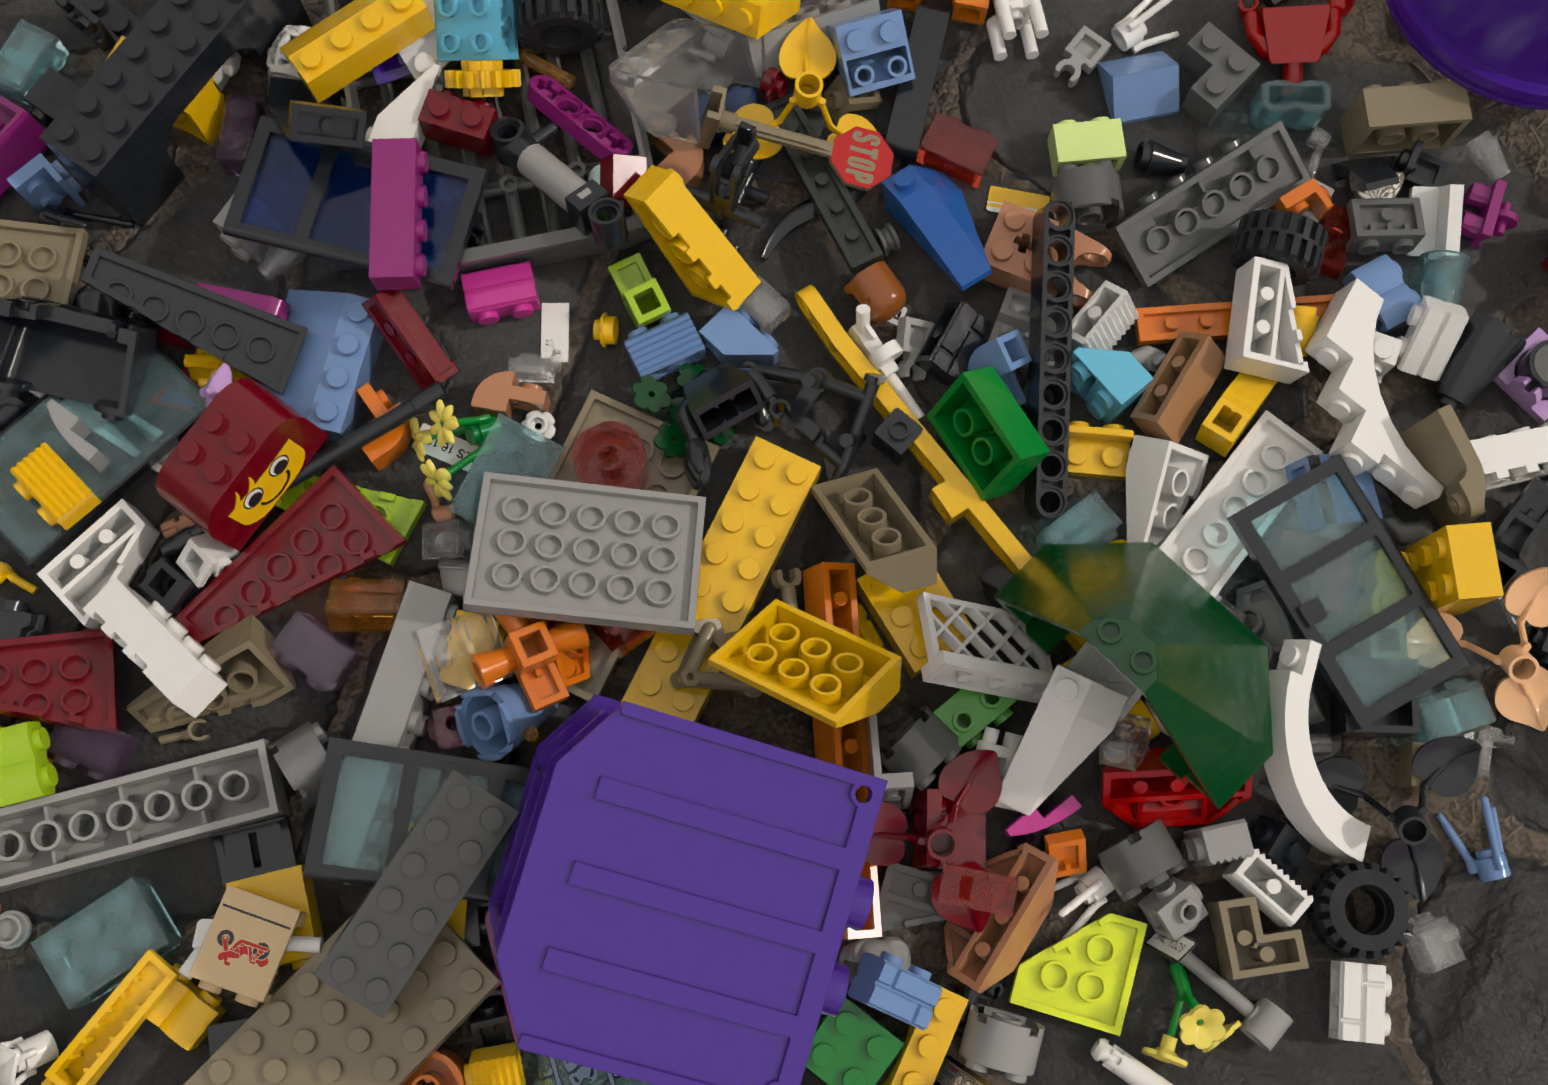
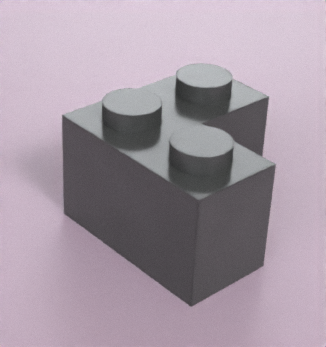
M1208 21L1186 44L1178 61V64L1198 80L1190 88L1181 107L1207 128L1245 89L1261 64Z

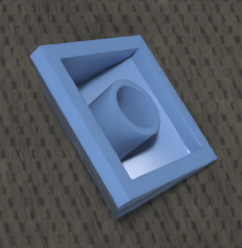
M1163 51L1098 63L1097 70L1111 119L1121 118L1123 125L1178 114L1179 64Z

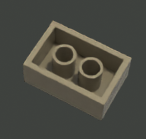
M1440 79L1426 84H1417V82L1409 81L1398 86L1383 87L1381 84L1367 86L1361 90L1341 117L1340 126L1346 157L1401 153L1404 148L1410 149L1418 139L1425 142L1421 151L1446 149L1473 118L1467 89L1453 81L1451 82L1450 79Z

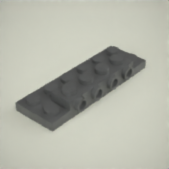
M1281 120L1273 122L1247 140L1240 141L1237 137L1219 147L1222 154L1214 159L1211 155H1208L1192 165L1195 171L1188 176L1180 173L1165 182L1167 189L1160 194L1155 190L1137 200L1140 207L1133 210V214L1110 228L1142 288L1150 287L1237 230L1243 215L1255 210L1269 209L1275 205L1279 197L1311 179Z

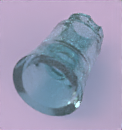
M1434 250L1422 253L1419 256L1421 301L1423 296L1427 295L1440 299L1443 302L1447 301L1460 305L1471 257L1465 253L1451 250Z

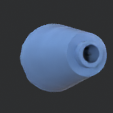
M519 683L490 686L485 690L478 687L463 693L461 696L463 698L462 704L456 707L455 712L456 725L460 737L467 748L473 746L480 753L476 755L479 759L494 762L509 755L553 715L558 708V703L533 713Z

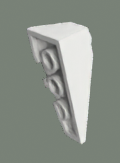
M1057 664L1002 782V791L998 801L1030 816L1113 731L1129 697L1061 664Z

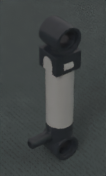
M503 117L491 125L489 129L496 158L500 164L514 167L563 208L569 215L570 223L584 235L592 232L594 242L599 247L613 249L627 241L629 234L622 203L615 198H610L608 191L595 180L591 179L588 182L583 180L542 146L559 134V128L555 123H548L532 135L525 132L524 124L516 117Z

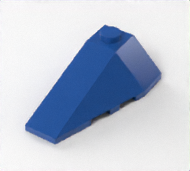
M909 165L881 182L887 211L962 291L992 274L963 193L943 172Z

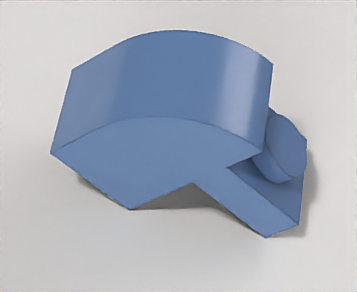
M1017 328L978 347L970 357L968 371L993 366L1019 406L1027 402L1013 370L1031 362L1032 359Z

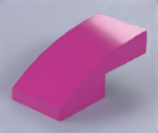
M1070 795L1060 801L1044 816L1037 809L1030 816L1020 815L1001 833L1005 838L1030 834L1062 821L1082 806L1073 795Z

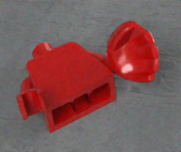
M1240 0L1238 10L1239 16L1244 23L1247 39L1258 57L1266 59L1267 64L1282 63V84L1303 83V62H1319L1320 56L1328 54L1341 34L1342 19L1350 13L1356 0H1329V3L1326 5L1260 8V15L1259 0H1253L1254 6L1251 8L1243 7L1242 0Z

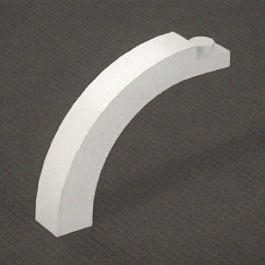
M1311 639L1284 640L1277 669L1269 670L1273 755L1264 763L1269 784L1288 820L1309 843L1333 858L1363 862L1371 826L1357 820L1346 812L1331 795L1318 771L1310 742L1308 725L1309 699L1322 644Z

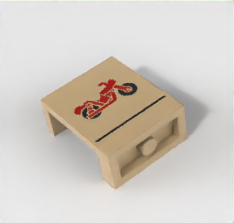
M228 885L189 976L200 980L197 987L220 994L224 988L237 993L234 1000L242 1004L257 1008L259 1001L269 1003L272 994H269V990L296 927H303L308 913Z

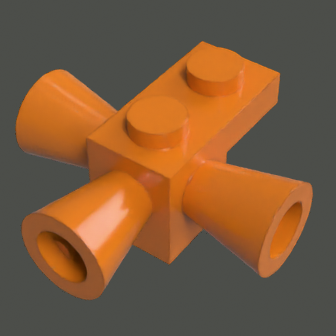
M494 614L508 635L502 645L503 648L469 655L473 673L480 687L485 690L514 671L533 713L568 699L570 695L554 661L561 652L589 647V638L584 624L561 621L547 629L544 620L531 624L530 618Z

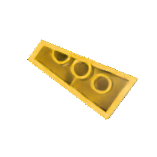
M651 165L624 193V197L692 296L735 311L761 283L760 279L685 187L682 177L673 169H664Z

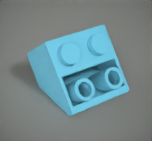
M1078 347L1071 355L1070 391L1074 394L1078 393L1086 401L1087 409L1091 415L1098 420L1102 419L1106 424L1111 423L1135 403L1154 379L1130 352Z

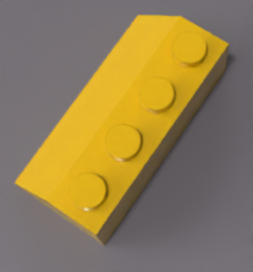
M354 0L279 49L316 101L320 103L434 30L435 25L423 0Z

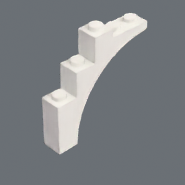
M1356 278L1334 294L1304 350L1331 372L1316 403L1329 412L1331 416L1343 423L1328 455L1331 457L1340 454L1354 476L1367 471L1377 481L1400 497L1403 502L1417 509L1438 499L1444 487L1422 467L1406 447L1390 419L1380 393L1375 372L1373 345L1376 320L1384 299Z

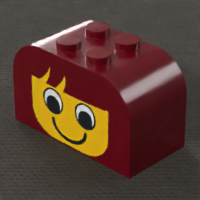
M249 378L239 379L224 387L215 396L171 452L158 473L156 489L164 500L212 538L240 551L322 446L329 434L255 380Z

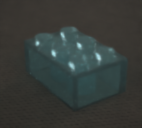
M499 413L447 511L476 525L484 472L548 479L565 447Z
M131 877L31 942V945L66 1007L72 1009L86 1007L118 986L149 949H153L162 957L182 944L184 940L148 878Z

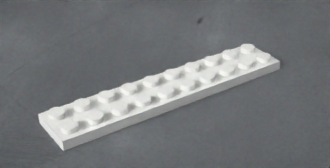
M1266 410L1159 548L1215 598L1248 554L1226 518L1289 483L1285 466L1306 456L1319 455L1324 452ZM1286 502L1251 521L1260 537ZM1087 641L1067 666V668L1129 697L1118 718V722L1125 718L1142 695L1135 685Z

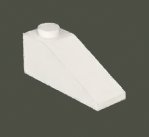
M433 64L377 115L374 126L368 128L365 140L372 142V139L416 138L422 148L425 136L417 119L429 89L439 92L444 90L445 78L441 66Z

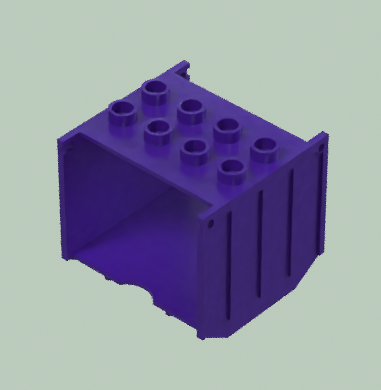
M593 694L587 703L538 744L519 803V814L513 822L487 905L494 933L493 941L497 953L496 958L518 1039L517 1048L654 1085H800L820 1015L836 1017L843 1006L847 994L849 967L846 964L836 962L845 928L861 930L871 910L874 897V882L872 879L862 877L861 873L888 780L630 702H620ZM864 785L869 791L868 798L863 802H858L855 792L858 787Z

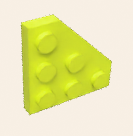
M1113 913L1105 914L1019 963L1016 967L1008 1002L1120 1036L1147 924Z

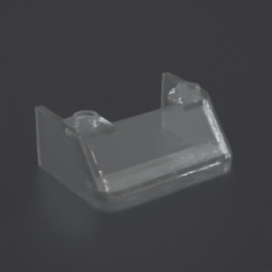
M674 19L665 23L609 65L610 83L645 131L655 137L666 136L698 144L701 141L697 88L703 89L709 94L713 85L726 88L733 82L760 88L762 78L766 73L764 35L756 40L721 25L692 19Z

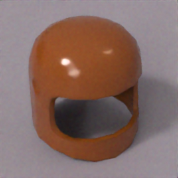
M885 261L876 262L865 268L843 288V291L849 298L856 297L860 304H866L870 307V323L873 324L885 323L894 318L903 309L907 298L904 287Z

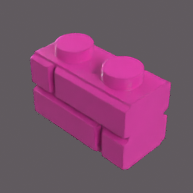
M530 261L461 274L466 306L473 323L479 322L480 325H492L499 322L500 317L513 315L514 318H526L533 315L534 310L541 309L535 276Z

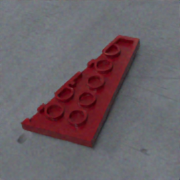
M332 465L199 593L176 618L198 643L206 644L219 633L253 614L258 618L409 542L337 466Z
M102 629L1 639L0 715L118 735L115 640L108 637Z

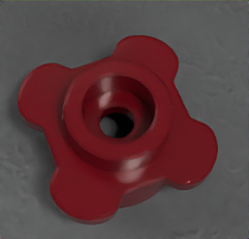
M770 67L764 74L760 84V92L765 94V101L770 102L772 99L782 98L788 89L790 81L782 71Z

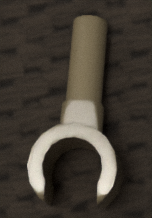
M203 719L193 720L185 730L159 736V743L163 745L189 739L197 743H205L211 736L195 737L194 731L198 726H205L209 723Z

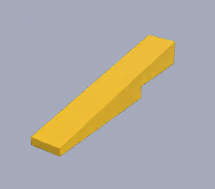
M149 949L44 1075L47 1078L41 1085H95L180 973L153 949Z

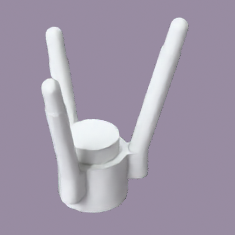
M1143 0L1124 19L1114 24L1111 34L1119 49L1126 52L1131 48V51L1136 54L1146 47L1178 38L1179 32L1175 31L1143 40L1147 34L1144 22L1173 0H1160L1137 17L1153 1Z
M1097 866L1088 872L1070 875L1056 881L1055 891L1076 882L1078 883L1074 886L1078 896L1059 911V916L1065 917L1083 902L1086 905L1090 904L1063 938L1081 929L1097 909L1108 902L1106 896L1114 890L1107 875Z

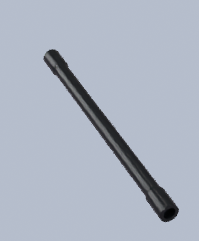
M438 380L412 395L404 403L319 451L311 458L287 491L414 417L432 410L436 407V402L439 399L443 403L449 400L450 397L447 390ZM196 524L185 527L159 542L160 550L167 559L174 560L180 556L190 537L206 532Z

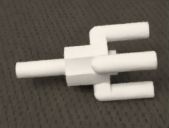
M992 0L996 14L988 18L986 27L994 59L1002 61L1007 58L1004 39L1011 40L1017 35L1016 29L1020 32L1026 58L1029 60L1037 58L1039 51L1035 36L1041 39L1049 34L1041 0Z

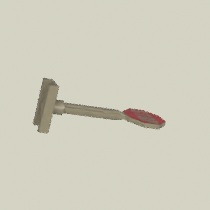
M713 85L702 114L701 121H703L695 146L709 149L717 130L733 134V132H737L740 122L744 121L756 127L757 139L827 157L830 166L844 186L868 191L890 177L894 154L879 132L856 126L836 137L833 142L741 118L737 116V113L725 110L727 88Z

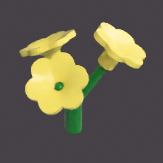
M1179 962L1169 965L1177 999L1167 1034L1162 1035L1159 1047H1144L1141 1053L1162 1062L1185 1068L1188 1062L1178 1057L1174 1052L1178 1040L1175 1038L1178 1023L1181 1028L1179 1033L1181 1041L1186 1045L1194 1044L1204 1053L1211 1051L1219 1043L1231 1036L1241 1026V1023L1237 1020L1223 1025L1225 1016L1221 1010L1209 1009L1208 1006L1199 1004L1192 994L1185 967ZM1186 1003L1189 1013L1181 1016L1183 1005Z

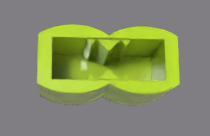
M27 721L0 728V807H8L55 794L58 774L54 765L50 764L47 759L50 737L39 721Z

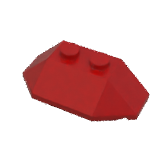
M1169 747L1131 749L1102 769V806L1109 811L1111 810L1135 829H1140L1157 819H1160L1166 827L1208 825L1231 811L1238 803H1244L1252 796L1253 775L1218 809L1191 783L1185 786L1158 761V758Z

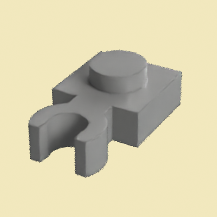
M1084 25L1064 49L1062 56L1066 59L1061 60L1056 65L1053 76L1057 78L1063 71L1070 72L1072 76L1067 86L1072 88L1079 80L1081 69L1090 74L1107 54L1111 44Z
M908 316L898 318L896 341L904 351L902 353L903 360L898 364L900 369L897 371V376L899 378L909 377L911 367L913 369V381L925 379L927 372L915 365L914 361L935 323Z

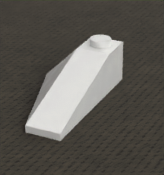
M1134 435L1132 446L1128 452L1126 466L1127 543L1153 542L1158 548L1184 516L1182 513L1189 499L1196 500L1201 489L1209 455L1169 440Z

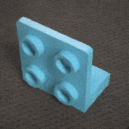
M434 0L438 60L519 59L515 0Z

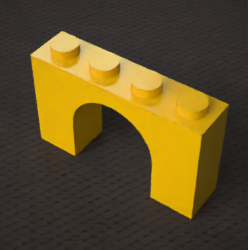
M660 0L756 40L798 13L801 0Z

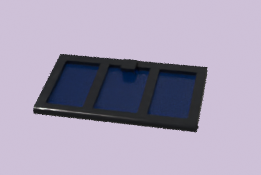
M261 116L223 225V234L369 270L372 142L364 140L363 149L291 141L288 140L272 118ZM428 155L429 170L427 174H423V185H426L428 192L427 208H422V220H426L427 241L421 243V254H424L426 257L427 273L425 277H421V283L453 290L489 175L487 170Z

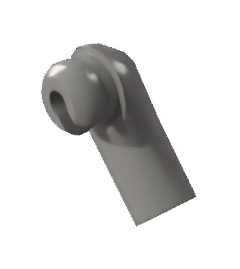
M1148 345L1141 346L1130 352L1145 369L1154 373L1157 372L1167 355L1164 351Z

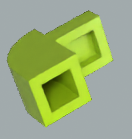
M640 252L608 267V271L623 299V304L637 328L644 327L671 313V308L656 278L652 279Z

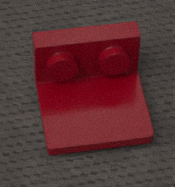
M924 789L913 793V835L925 837L931 828L946 826L950 807L954 801L943 797L942 789ZM959 806L954 823L955 828L952 831L959 842L958 851L953 857L954 865L957 868L963 862L975 861L986 869V812L976 815L969 814ZM913 842L912 868L949 870L946 861L933 858L925 845Z

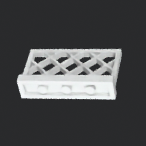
M922 592L917 596L928 663L921 668L923 682L1033 703L1040 702L1054 673L1050 654L1047 656L1018 628L1020 622L1013 615L999 608ZM932 607L938 608L947 618L944 624L932 613ZM959 614H967L978 626L973 630ZM989 620H996L1007 633L1002 636ZM950 623L966 638L962 643L946 628ZM981 629L996 644L992 649L977 634ZM940 636L954 652L940 651L937 637ZM1010 636L1025 650L1022 655L1007 641ZM970 642L984 658L974 657L965 646ZM1000 648L1014 664L1004 663L996 654V651ZM1030 655L1037 662L1040 670L1034 669L1025 658Z

